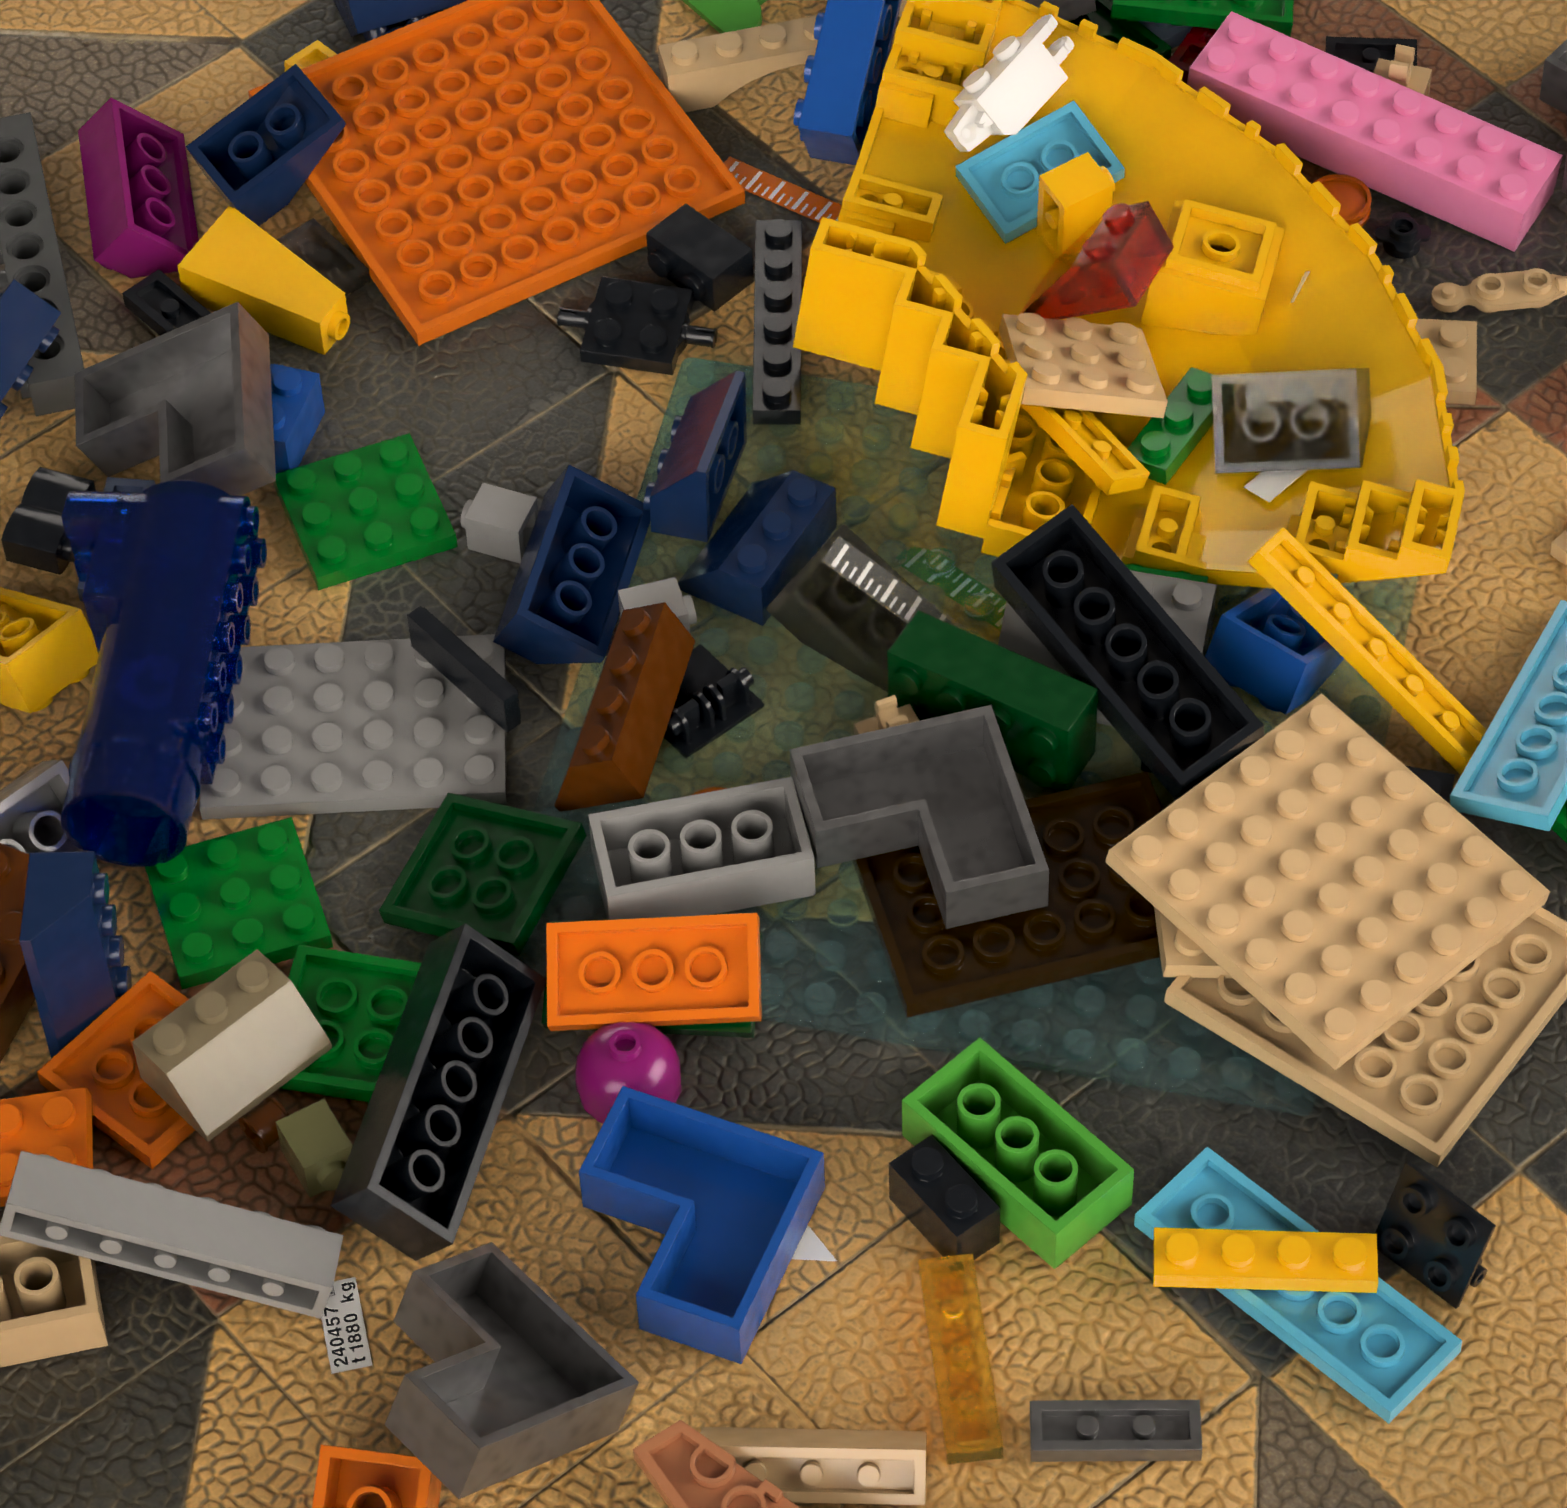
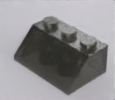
M1369 368L1211 375L1215 474L1360 468L1363 466L1371 421Z

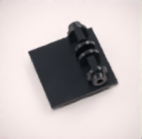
M700 644L695 647L672 710L664 739L687 759L765 707L764 703L749 690V687L754 684L751 673L744 667L739 670L735 668L728 670L703 645Z
M1408 1161L1405 1163L1376 1229L1377 1250L1457 1309L1469 1284L1477 1287L1487 1274V1269L1481 1266V1258L1496 1225Z

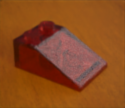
M1149 201L1131 205L1119 203L1106 210L1089 229L1054 261L1020 314L1034 313L1043 318L1059 320L1135 307L1174 248Z

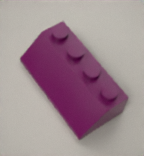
M110 98L78 130L94 261L106 269L117 271L129 278L149 276L157 270L162 271L164 274L178 272L177 265L199 241L184 134Z

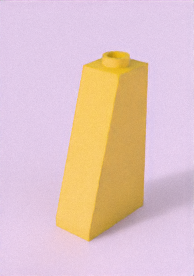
M228 206L177 265L181 288L202 306L217 311L239 302L266 332L322 355H325L337 340L343 339L349 329L350 316L347 310L345 292L233 207Z

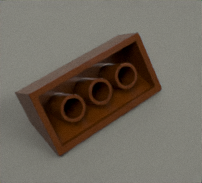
M665 602L623 610L554 805L559 812L644 798L696 642Z

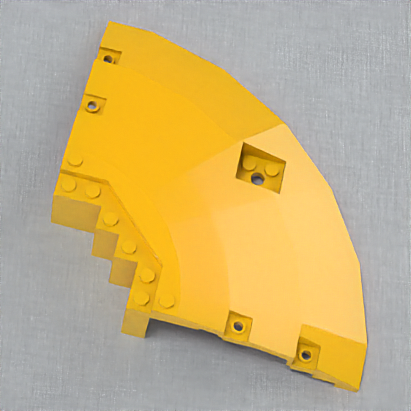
M907 0L896 28L892 49L882 73L873 115L843 197L838 221L822 217L811 245L793 348L881 371L874 404L917 415L910 448L951 459L936 526L983 538L981 553L999 557L1073 504L1124 564H1137L1146 568L1173 572L1184 571L1194 575L1207 576L1208 583L1274 589L1247 561L1282 527L1328 572L1337 574L1336 580L1340 584L1446 573L1452 555L1465 488L1463 480L1458 479L1457 466L1460 459L1458 448L1452 445L1451 433L1454 424L1452 414L1447 413L1445 400L1448 389L1443 364L1429 338L1421 339L1415 328L1418 317L1405 293L1397 294L1392 284L1394 272L1391 266L1382 265L1375 253L1378 244L1359 223L1349 225L1339 215L1341 204L1320 181L1311 184L1301 173L1303 163L1287 145L1281 143L1275 147L1259 135L1261 125L1254 120L1244 125L1229 114L1231 104L1204 86L1197 92L1182 81L1184 71L1157 52L1125 37H1122L1118 44L1097 35L1098 25L1086 19H1083L1079 26L1057 17L1059 7L1047 1L1040 4L1038 8L1023 0ZM1048 14L1053 15L1058 25L1042 43L1045 48H1049L1054 41L1062 36H1069L1075 45L1071 53L1059 65L1068 76V79L1023 128L1075 101L1125 168V176L1115 183V191L1112 196L1113 219L1110 224L1109 242L1063 265L1058 262L1036 233L1037 227L1005 244L956 177V165L1010 135H990L970 152H960L944 133V130L959 109L953 100L964 89L963 82L977 69L984 68L994 57L992 52L1002 40L1009 36H1022L1033 26V23ZM1227 248V249H1229L1230 251H1228V252H1221V251H1217V250H1215V249ZM1310 271L1294 302L1290 303L1304 273ZM1034 313L1047 319L1066 320L1067 318L1076 317L1096 324L1112 325L1116 322L1131 324L1143 330L1166 398L1191 367L1234 381V397L1166 485L1147 479L1144 488L1107 496L1065 454V451L1047 432L1037 425L1036 421L1021 406L1028 374L1017 361L1007 364L1004 360L1007 356L999 333L1002 315ZM1091 411L1126 448L1131 445L1152 418ZM1308 432L1334 446L1330 452L1271 502H1267L1243 488Z

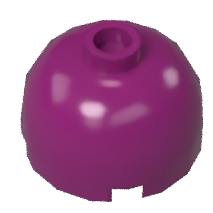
M617 1022L601 1026L584 1041L576 1059L575 1081L580 1102L584 1110L600 1123H604L622 1086L676 1103L681 1093V1067L679 1057L670 1039L656 1027L646 1023Z

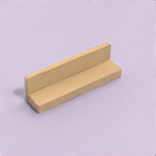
M701 1428L700 1433L734 1456L738 1465L761 1481L767 1479L781 1489L783 1496L793 1503L925 1505L927 1432Z

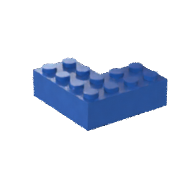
M622 1086L579 1170L582 1205L585 1208L665 1234L636 1293L640 1330L742 1364L825 1190L824 1153Z

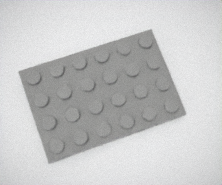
M495 634L457 636L506 680V648L493 642ZM410 638L206 649L199 806L202 820L439 808L447 793L501 805L507 804L506 731L411 647Z

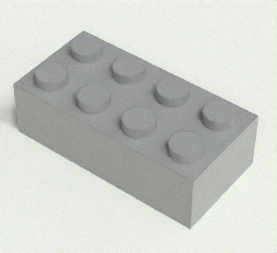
M793 777L588 814L591 850L607 920L714 915L816 895L814 855Z

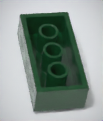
M919 610L887 651L888 697L895 695L897 698V708L910 704L919 721L991 705L1014 771L1028 777L1039 786L1050 787L1059 792L1069 790L1095 753L1098 689Z

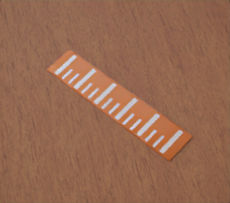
M730 156L724 162L745 191L820 223L822 217L838 221L841 204Z

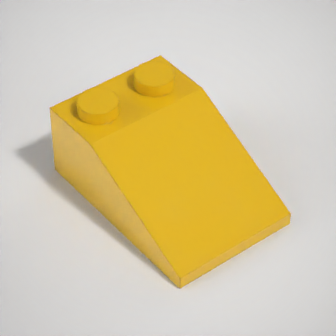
M0 587V704L31 714L50 705L53 701V696L69 684L77 683L87 677L90 673V668L105 657L81 608Z

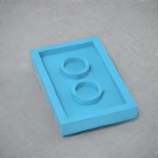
M1072 101L1021 129L1016 135H1010L956 165L955 171L958 180L1004 243L1007 244L1037 227L1039 175L1086 152L1091 155L1099 167L1105 166L1109 170L1114 183L1124 178L1125 168L1076 102Z

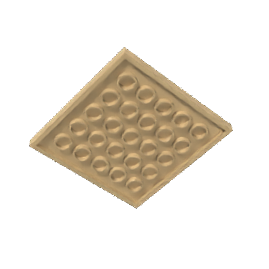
M1322 693L1109 849L1105 861L1335 1071L1542 907L1551 892Z
M1540 907L1336 1071L1234 978H1225L1226 975H1219V978H1191L1192 975H1178L1166 989L1164 1003L1433 1166L1438 1167L1567 999V922Z

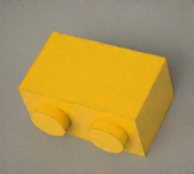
M1088 152L1039 175L1036 233L1061 265L1108 243L1110 238V224L1113 219L1112 196L1115 191V183L1109 170L1105 166L1099 167Z

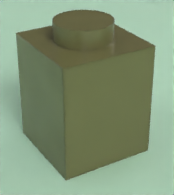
M325 1099L275 1121L281 1151L309 1198L323 1191L337 1189L353 1145Z

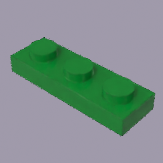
M1193 367L1189 369L1167 397L1168 403L1164 418L1152 417L1127 448L1150 472L1148 479L1165 485L1169 482L1234 397V381Z

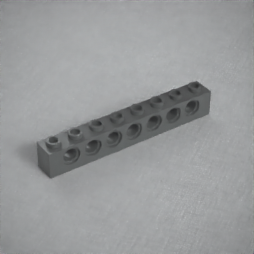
M31 112L0 118V265L4 264L5 269L0 270V291L15 279L61 312L54 323V326L60 330L58 335L44 353L38 349L35 351L27 363L34 369L20 388L22 399L32 398L35 415L41 416L75 409V373L83 370L84 364Z

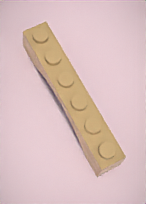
M907 0L901 1L895 32ZM817 15L658 45L660 80L684 112L715 107L731 93L749 82L777 70L806 64L809 55L815 56L818 40L814 39V26ZM894 32V36H893V40H892L891 49H892V46H893V43H894L895 32Z

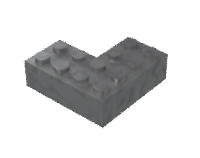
M236 302L75 373L76 446L108 477L159 456L160 485L192 516L276 481L269 334L239 302Z
M991 705L790 749L791 777H793L817 868L919 846L946 929L1048 906L1049 868Z
M490 1242L413 1271L393 1322L435 1363L404 1375L385 1426L458 1499H461L618 1432L639 1382L494 1243Z

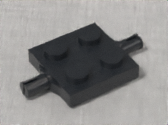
M603 276L601 277L595 300L587 310L560 306L557 317L558 326H570L585 330L580 347L581 362L668 375L674 374L678 356L683 352L687 344L715 348L718 335L717 328L712 329L690 325L689 317L694 303L693 289Z

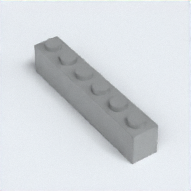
M25 1151L20 1152L0 1223V1236L319 1319L322 1317L333 1288L344 1236L326 1231L319 1226L291 1222L273 1217L266 1212L249 1211L219 1203L209 1197H196L166 1189L156 1183H143L113 1175L103 1169H90L59 1161L49 1155H37Z

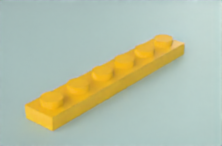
M1282 527L1247 562L1461 775L1487 729Z

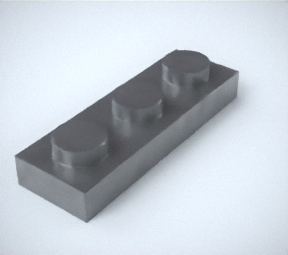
M1200 1400L1030 1401L1031 1462L1201 1461Z

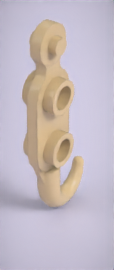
M1540 268L1496 274L1486 273L1472 280L1471 284L1467 286H1460L1450 282L1438 284L1432 290L1431 303L1437 310L1445 313L1456 312L1466 305L1475 306L1484 313L1542 308L1554 300L1567 295V276L1550 274Z

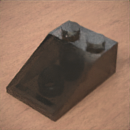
M845 524L834 533L766 607V610L801 643L887 693V651L918 610L938 619L942 615L941 612ZM847 544L849 548L834 568L831 564L843 546ZM848 561V562H849L848 566L846 567V569L844 570V572L841 573V572H840L841 569L843 568V566L845 565V563ZM870 561L873 563V566L859 586L855 582ZM855 567L858 568L852 578L849 579L848 577ZM872 578L874 581L872 582L867 591L864 590ZM893 579L897 580L898 582L886 601L882 603L880 599ZM880 584L882 587L874 597L873 593ZM895 596L898 597L892 608H889ZM919 596L922 600L907 621L904 617ZM903 602H905L906 605L904 606L900 614H898L897 612L899 608L901 607ZM945 618L944 622L954 625L947 618Z

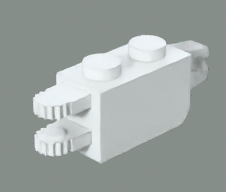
M1052 14L1038 19L1022 36H1009L1002 40L992 52L994 57L984 68L977 69L963 82L964 89L953 100L959 109L944 130L948 139L953 142L960 152H970L990 135H1016L1068 79V76L1059 65L1071 53V50L1074 49L1073 41L1069 36H1062L1047 49L1042 44L1058 25Z

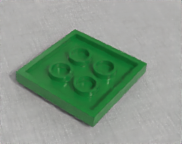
M410 433L276 474V481H274L275 490L318 590L458 547L456 533Z
M292 817L142 858L182 990L216 980L256 949L275 964L293 959L298 945L325 949L333 947L331 933Z
M298 945L288 978L293 982L331 1041L332 1049L279 1089L370 1102L421 963Z

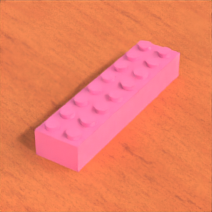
M1232 11L1189 68L1187 85L1197 92L1204 86L1231 104L1229 114L1246 125L1247 122L1254 120L1261 125L1259 135L1274 146L1285 143L1298 157L1337 174L1355 177L1375 191L1515 252L1554 193L1563 157L1562 154Z

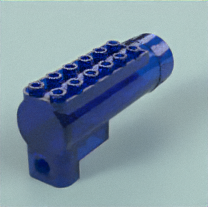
M170 480L158 483L145 489L142 493L70 491L67 495L61 518L75 557L74 564L79 582H86L82 598L99 654L80 737L69 765L70 779L61 814V827L67 838L83 852L94 851L97 859L116 865L147 867L157 865V863H165L177 857L186 845L191 818L201 791V784H213L216 765L223 764L225 761L226 738L223 734L225 724L233 722V684H240L242 680L243 662L240 654L241 646L248 645L250 641L251 621L248 615L250 606H256L258 603L259 582L256 577L258 568H264L266 564V540L258 537V507L251 506L248 496H233L216 486L193 480Z

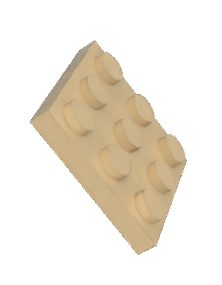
M1034 313L1002 315L999 333L1006 356L1009 358L1010 363L1017 361L1028 374L1021 404L1164 418L1168 401L1142 328H1136L1124 322H1116L1112 325L1096 324L1076 317L1067 318L1066 320L1047 319Z

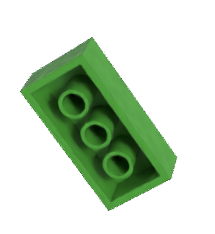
M980 1037L902 1099V1136L915 1146L930 1135H933L1000 1207V1222L1053 1269H1056L1132 1205L1134 1169Z

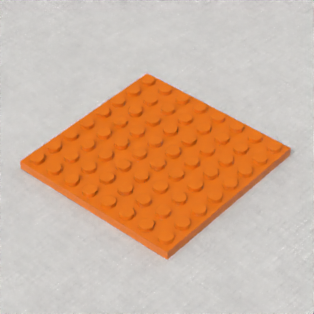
M467 0L301 69L346 123L345 127L308 176L305 184L418 346L646 247V233L685 203L708 219L745 204V190L600 0ZM271 82L248 91L249 99Z

